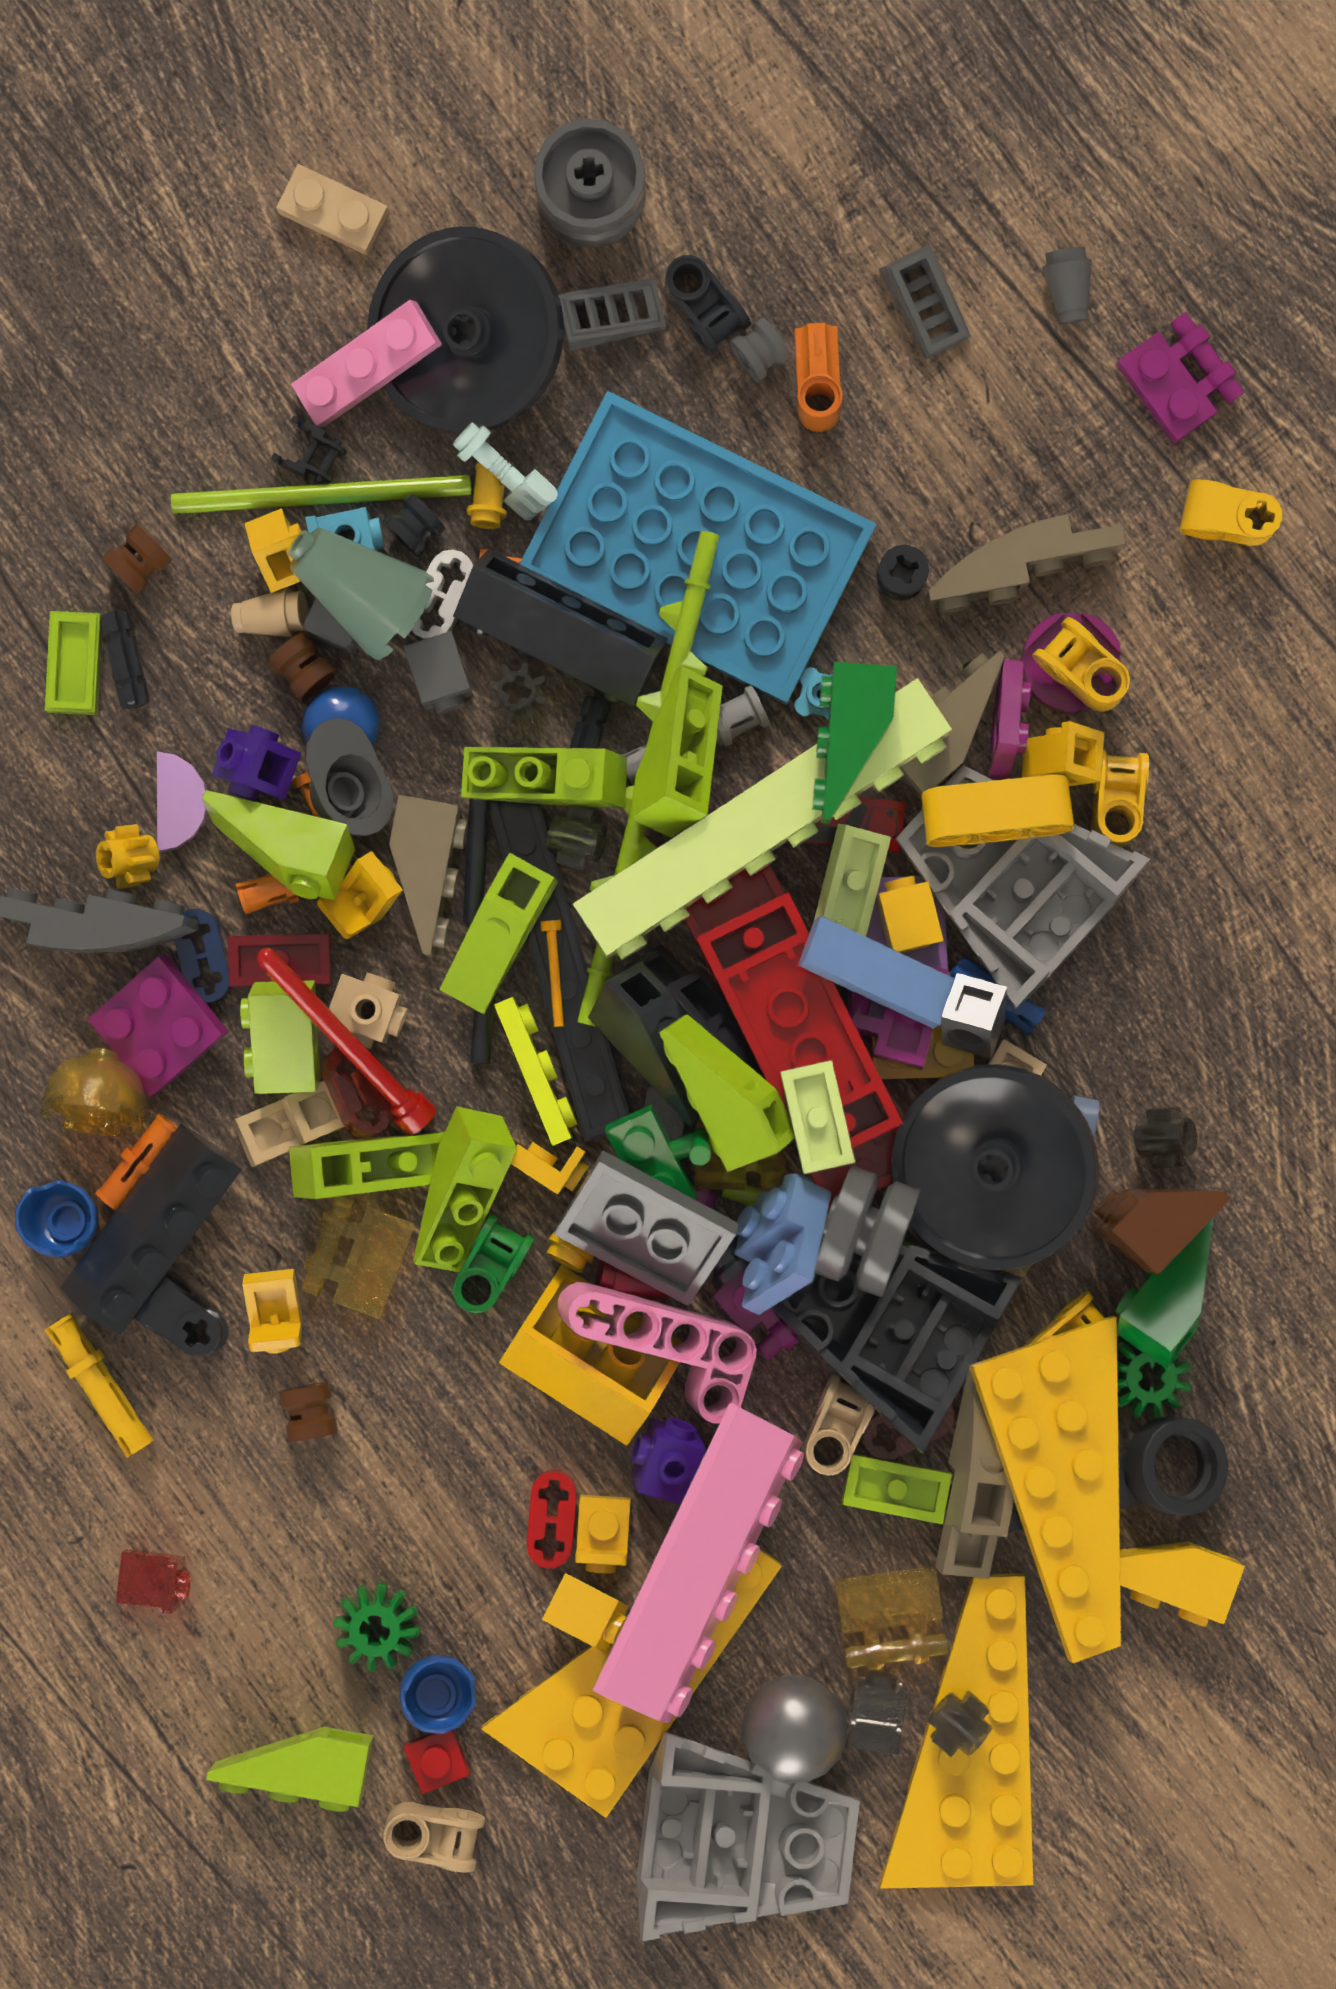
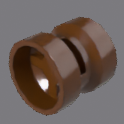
M138 524L134 525L126 533V541L119 548H111L101 558L136 594L148 584V576L153 571L163 570L172 561V558ZM138 553L144 560L139 562L133 555Z
M301 632L286 641L267 661V664L277 676H284L290 682L289 690L300 703L320 692L333 680L338 672L327 658H320L315 652L316 644L306 632Z
M329 1381L279 1391L281 1405L288 1410V1415L290 1416V1421L286 1425L288 1442L309 1440L338 1432L336 1416L329 1413L328 1402L332 1397Z

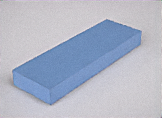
M823 916L814 920L798 966L931 1028L941 1024V1016L955 981L954 978Z

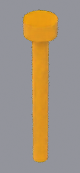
M561 920L541 921V932L546 931L554 1027L564 1026L557 930H561Z

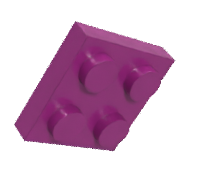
M166 954L154 959L87 1019L150 1097L159 1094L229 1033Z

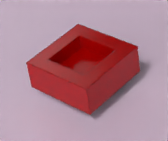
M454 1729L444 1734L428 1733L406 1742L403 1746L422 1795L470 1775V1767Z

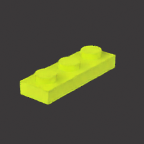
M514 997L494 1004L552 1146L573 1138L569 1128L578 1125L567 1098L564 1097L557 1100L550 1081L557 1079L558 1076L547 1050L538 1053L533 1043L531 1034L539 1030L528 1004L519 1007Z

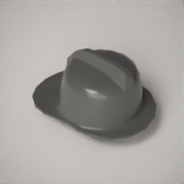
M341 718L323 721L313 730L306 747L305 761L309 777L312 781L310 784V799L314 810L321 818L347 824L351 835L367 836L377 833L389 822L393 811V792L373 746L363 729L352 721Z

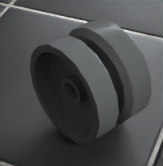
M583 118L563 124L545 139L536 156L534 183L543 221L558 238L575 247L597 249L617 243L632 231L644 209L645 167L638 146L625 130L606 120ZM589 182L595 183L593 186H584Z
M852 1165L840 1195L835 1196L828 1213L815 1273L835 1281H840L847 1275L855 1253L862 1255L863 1257L856 1276L857 1287L865 1292L883 1297L915 1209L920 1189L895 1181L888 1187L880 1209L874 1208L872 1204L879 1184L877 1174Z

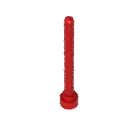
M263 948L257 953L256 960L258 965L391 1104L390 1111L393 1113V1122L408 1136L423 1129L436 1113V1107L422 1092L415 1093L412 1089L405 1090L274 950Z

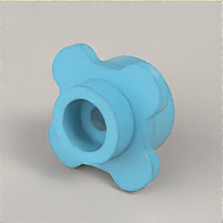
M813 667L804 669L799 679L802 684L801 695L794 703L795 710L800 716L807 717L811 714L817 717H825L829 721L830 707H820V699L816 693L821 690L822 675H832L819 673Z

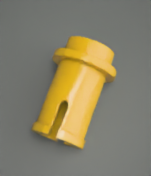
M478 462L475 466L476 478L473 505L467 507V514L471 516V524L473 526L484 529L500 528L501 520H504L507 516L506 510L502 508L505 485L493 475V472H489V469H486Z

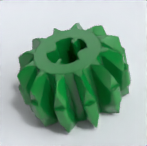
M1118 1341L1117 1351L1124 1356L1121 1362L1117 1361V1371H1119L1117 1387H1124L1118 1393V1406L1123 1407L1132 1401L1131 1414L1138 1418L1144 1414L1147 1404L1152 1416L1161 1418L1163 1416L1161 1401L1163 1400L1172 1408L1178 1409L1181 1403L1172 1393L1175 1388L1183 1392L1190 1391L1191 1384L1178 1379V1374L1190 1371L1192 1369L1191 1363L1188 1361H1177L1166 1369L1136 1347L1132 1350L1126 1343ZM1154 1363H1156L1157 1368L1153 1374L1157 1381L1152 1386L1142 1382V1387H1140L1138 1383L1143 1376L1139 1368L1143 1364L1153 1368Z
M380 1582L377 1585L375 1598L372 1597L366 1585L359 1586L356 1590L359 1603L352 1598L345 1597L340 1606L349 1616H336L333 1621L335 1628L349 1631L342 1634L336 1640L337 1648H345L353 1644L355 1649L349 1655L348 1662L354 1665L358 1662L361 1655L364 1654L368 1656L366 1667L371 1672L376 1670L379 1656L382 1657L389 1669L395 1668L398 1664L395 1651L409 1657L414 1648L405 1638H416L421 1632L420 1626L405 1622L418 1614L417 1606L412 1605L401 1610L399 1605L403 1602L406 1592L400 1589L395 1593L393 1599L390 1600L386 1598L388 1587L385 1582ZM373 1616L381 1617V1625L389 1627L390 1632L386 1629L380 1638L374 1637L373 1628L365 1626V1622L369 1624Z

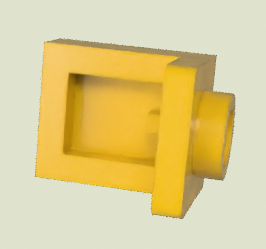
M371 851L356 860L343 879L335 901L320 897L317 905L342 937L350 939L382 920L403 889L396 882L390 869L384 866Z
M286 1269L244 1274L242 1286L250 1325L248 1339L250 1351L281 1353L290 1348L300 1346L303 1316L295 1270Z

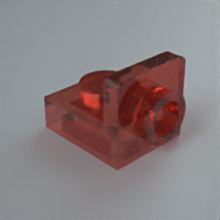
M129 1549L122 1551L116 1603L161 1608V1613L172 1614L179 1608L180 1601L187 1602L190 1593L191 1571L184 1570L186 1556Z

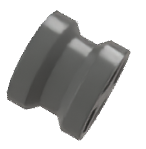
M762 317L753 323V330L746 336L737 335L729 341L730 347L739 363L756 382H760L767 377L768 369L774 364L783 365L791 359L790 352L781 336Z

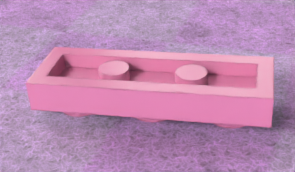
M409 300L291 385L315 426L324 428L440 347L442 343L418 303Z

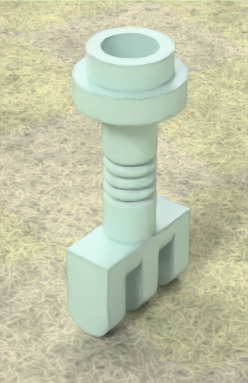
M473 422L470 423L452 444L459 451L457 456L464 462L473 456L486 469H489V472H493V475L500 479V482L510 490L503 501L521 518L528 521L532 520L557 499L558 493L556 488L536 469L524 477L485 441L491 432L484 426L478 428Z

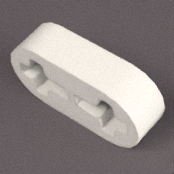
M446 550L436 555L430 563L427 573L434 577V582L425 585L433 591L423 612L430 613L436 600L442 601L438 615L444 623L441 628L433 625L429 632L423 631L424 624L419 618L412 628V632L418 639L424 640L453 630L458 620L453 617V614L473 567L472 562L464 553L456 550ZM454 562L460 563V571L465 576L463 582L454 580L447 594L442 593L441 590L445 583V578L439 572L442 567L451 568Z

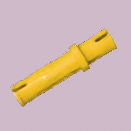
M73 1313L68 1314L44 1330L45 1334L55 1345L69 1368L65 1372L70 1380L75 1377L80 1387L83 1388L90 1399L89 1401L114 1436L124 1456L128 1458L154 1441V1438L142 1424L135 1410L102 1361L105 1355L101 1349L95 1350L83 1333Z

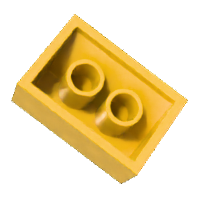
M561 1265L507 1348L499 1364L627 1446L651 1413L680 1362L586 1338L572 1330L559 1316L557 1310L558 1298L561 1292L571 1284L577 1282L592 1283L564 1265ZM591 1303L587 1307L579 1306L576 1314L580 1317L584 1312L599 1315L605 1320V1313L598 1310ZM637 1312L628 1315L623 1325L624 1333L636 1331L642 1324L643 1316ZM671 1335L672 1345L677 1346L683 1343Z

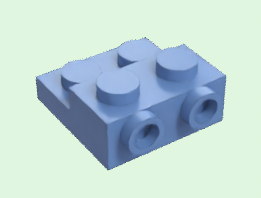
M795 1173L785 1175L782 1186L773 1188L770 1192L759 1193L756 1203L753 1206H747L737 1220L739 1225L736 1233L739 1236L734 1255L750 1262L743 1276V1285L746 1287L742 1307L755 1314L760 1315L813 1281L831 1192L814 1184L807 1176Z

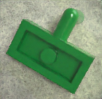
M652 1104L606 1125L605 1133L620 1160L690 1198L696 1199V1190L680 1160L690 1156V1160L695 1165L701 1166L708 1163L711 1155V1144L707 1130L699 1129L674 1141H670Z

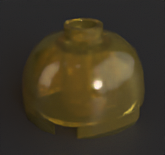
M95 1048L90 1049L88 1055L72 1057L57 1067L46 1085L40 1113L49 1122H51L52 1113L63 1117V1128L96 1136L120 1137L122 1127L132 1126V1135H135L142 1129L146 1108V1093L139 1076L130 1066L118 1061L119 1055L117 1053Z

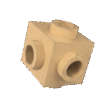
M368 972L364 981L341 974L329 1007L330 1011L369 1049L372 1048L374 1040L387 1044L390 1035L398 1037L408 1008L401 1006L404 996L392 992L395 982ZM373 1002L376 1008L375 1014L370 1019H365L363 1008L366 1004Z

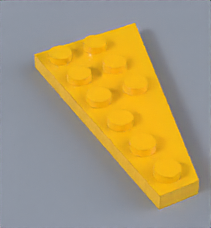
M1109 1316L969 1365L1067 1660L1073 1664L1121 1646L1117 1316Z
M761 1548L751 1571L747 1575L741 1573L733 1592L737 1593L738 1597L733 1611L725 1622L719 1620L711 1636V1639L715 1641V1647L708 1663L702 1670L696 1668L688 1685V1687L693 1689V1693L782 1567L778 1560ZM612 1644L609 1645L606 1652L591 1645L538 1686H534L519 1697V1700L499 1715H495L484 1723L481 1728L605 1818L660 1742L664 1732H667L677 1717L674 1715L671 1723L660 1722L592 1691L614 1645Z
M1023 1573L990 1574L989 1579L971 1577L954 1632L955 1637L947 1664L944 1666L941 1675L940 1687L934 1707L929 1715L908 1784L905 1803L892 1837L893 1842L889 1856L880 1877V1889L1033 1885L1025 1576Z

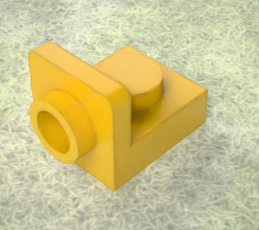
M534 1142L531 1143L528 1149L517 1144V1151L511 1162V1165L557 1195L560 1194L564 1187L573 1192L589 1167L581 1161L586 1152L577 1146L560 1172L553 1167L558 1158Z
M580 1495L575 1562L586 1563V1571L593 1573H615L616 1565L626 1566L631 1498Z

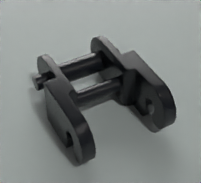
M293 416L290 423L310 434L312 442L302 460L299 459L296 462L289 459L284 460L276 453H273L271 460L307 479L310 473L316 476L314 481L321 484L322 480L331 483L333 479L328 475V472L338 454L346 455L347 453L341 447L342 441L335 439L334 442L328 440L325 430L307 421L304 423L300 418ZM318 445L327 448L328 451L319 468L310 465L309 462Z

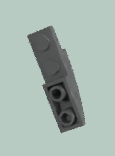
M8 888L6 897L0 896V918L31 924L27 944L65 952L103 954L146 949L197 931L199 923L198 920L183 916L185 906L161 900H155L153 909L135 905L136 895L107 889L105 898L88 894L86 905L55 898L53 907L36 904L38 894Z

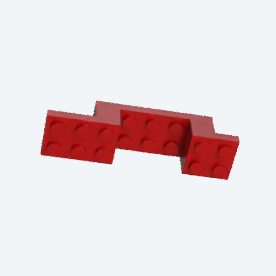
M770 864L752 876L745 869L729 879L733 888L718 899L707 904L702 897L688 906L686 909L690 916L684 921L714 981L720 987L765 1080L776 1088L788 1114L789 1109L780 1072L832 1060L855 1163L810 1173L816 1185L831 1192L828 1206L829 1212L835 1196L840 1195L852 1165L877 1174L879 1182L877 1191L893 1183L891 1167L892 1149L899 1125L903 1124L834 983L798 966L809 932L789 892L784 893Z

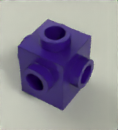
M251 725L248 733L228 728L225 739L218 748L217 762L212 776L230 783L227 792L256 802L259 794L285 800L301 752L277 743L279 734L255 725Z
M651 1418L646 1434L639 1433L637 1435L631 1454V1462L635 1463L631 1474L638 1493L682 1504L707 1452L699 1431H696L692 1424L677 1418H668L667 1422Z

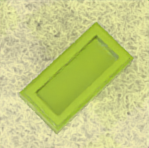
M50 611L45 694L46 712L98 715L103 631L101 617L103 615L100 613Z

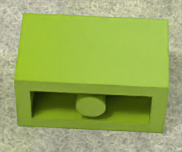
M315 980L303 981L316 995ZM254 982L248 998H242L240 1006L242 1029H250L251 1047H245L244 1072L246 1078L253 1077L254 1093L316 1092L321 1079L318 1027L275 982Z

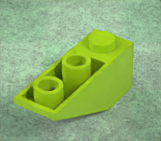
M464 747L461 797L570 807L625 808L628 758L607 749Z
M509 853L487 891L439 990L485 1014L558 881L553 876Z
M688 1014L680 1017L659 1032L664 1042L666 1056L676 1066L687 1089L688 1100L691 1106L698 1111L709 1133L711 1147L715 1154L721 1158L727 1172L776 1154L795 1139L791 1118L776 1088Z
M456 1106L437 1150L413 1258L416 1265L459 1273L469 1256V1251L480 1232L517 1151V1147L502 1116Z
M321 1727L215 1761L207 1772L206 1780L219 1782L218 1788L230 1793L243 1794L247 1793L249 1788L269 1791L268 1797L276 1801L294 1803L299 1801V1797L319 1800V1807L323 1809L345 1812L349 1810V1806L358 1807L363 1798L374 1735Z

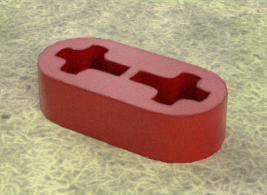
M558 1469L547 1470L541 1473L534 1481L530 1495L527 1552L536 1565L546 1569L557 1568L567 1561L571 1554L574 1539L577 1488L573 1478L565 1471ZM550 1480L560 1481V1489L568 1491L569 1494L568 1498H561L559 1500L557 1515L548 1514V1498L540 1496L539 1490L548 1488ZM547 1523H556V1540L564 1542L565 1547L564 1549H556L554 1557H545L544 1548L537 1547L535 1541L544 1539Z

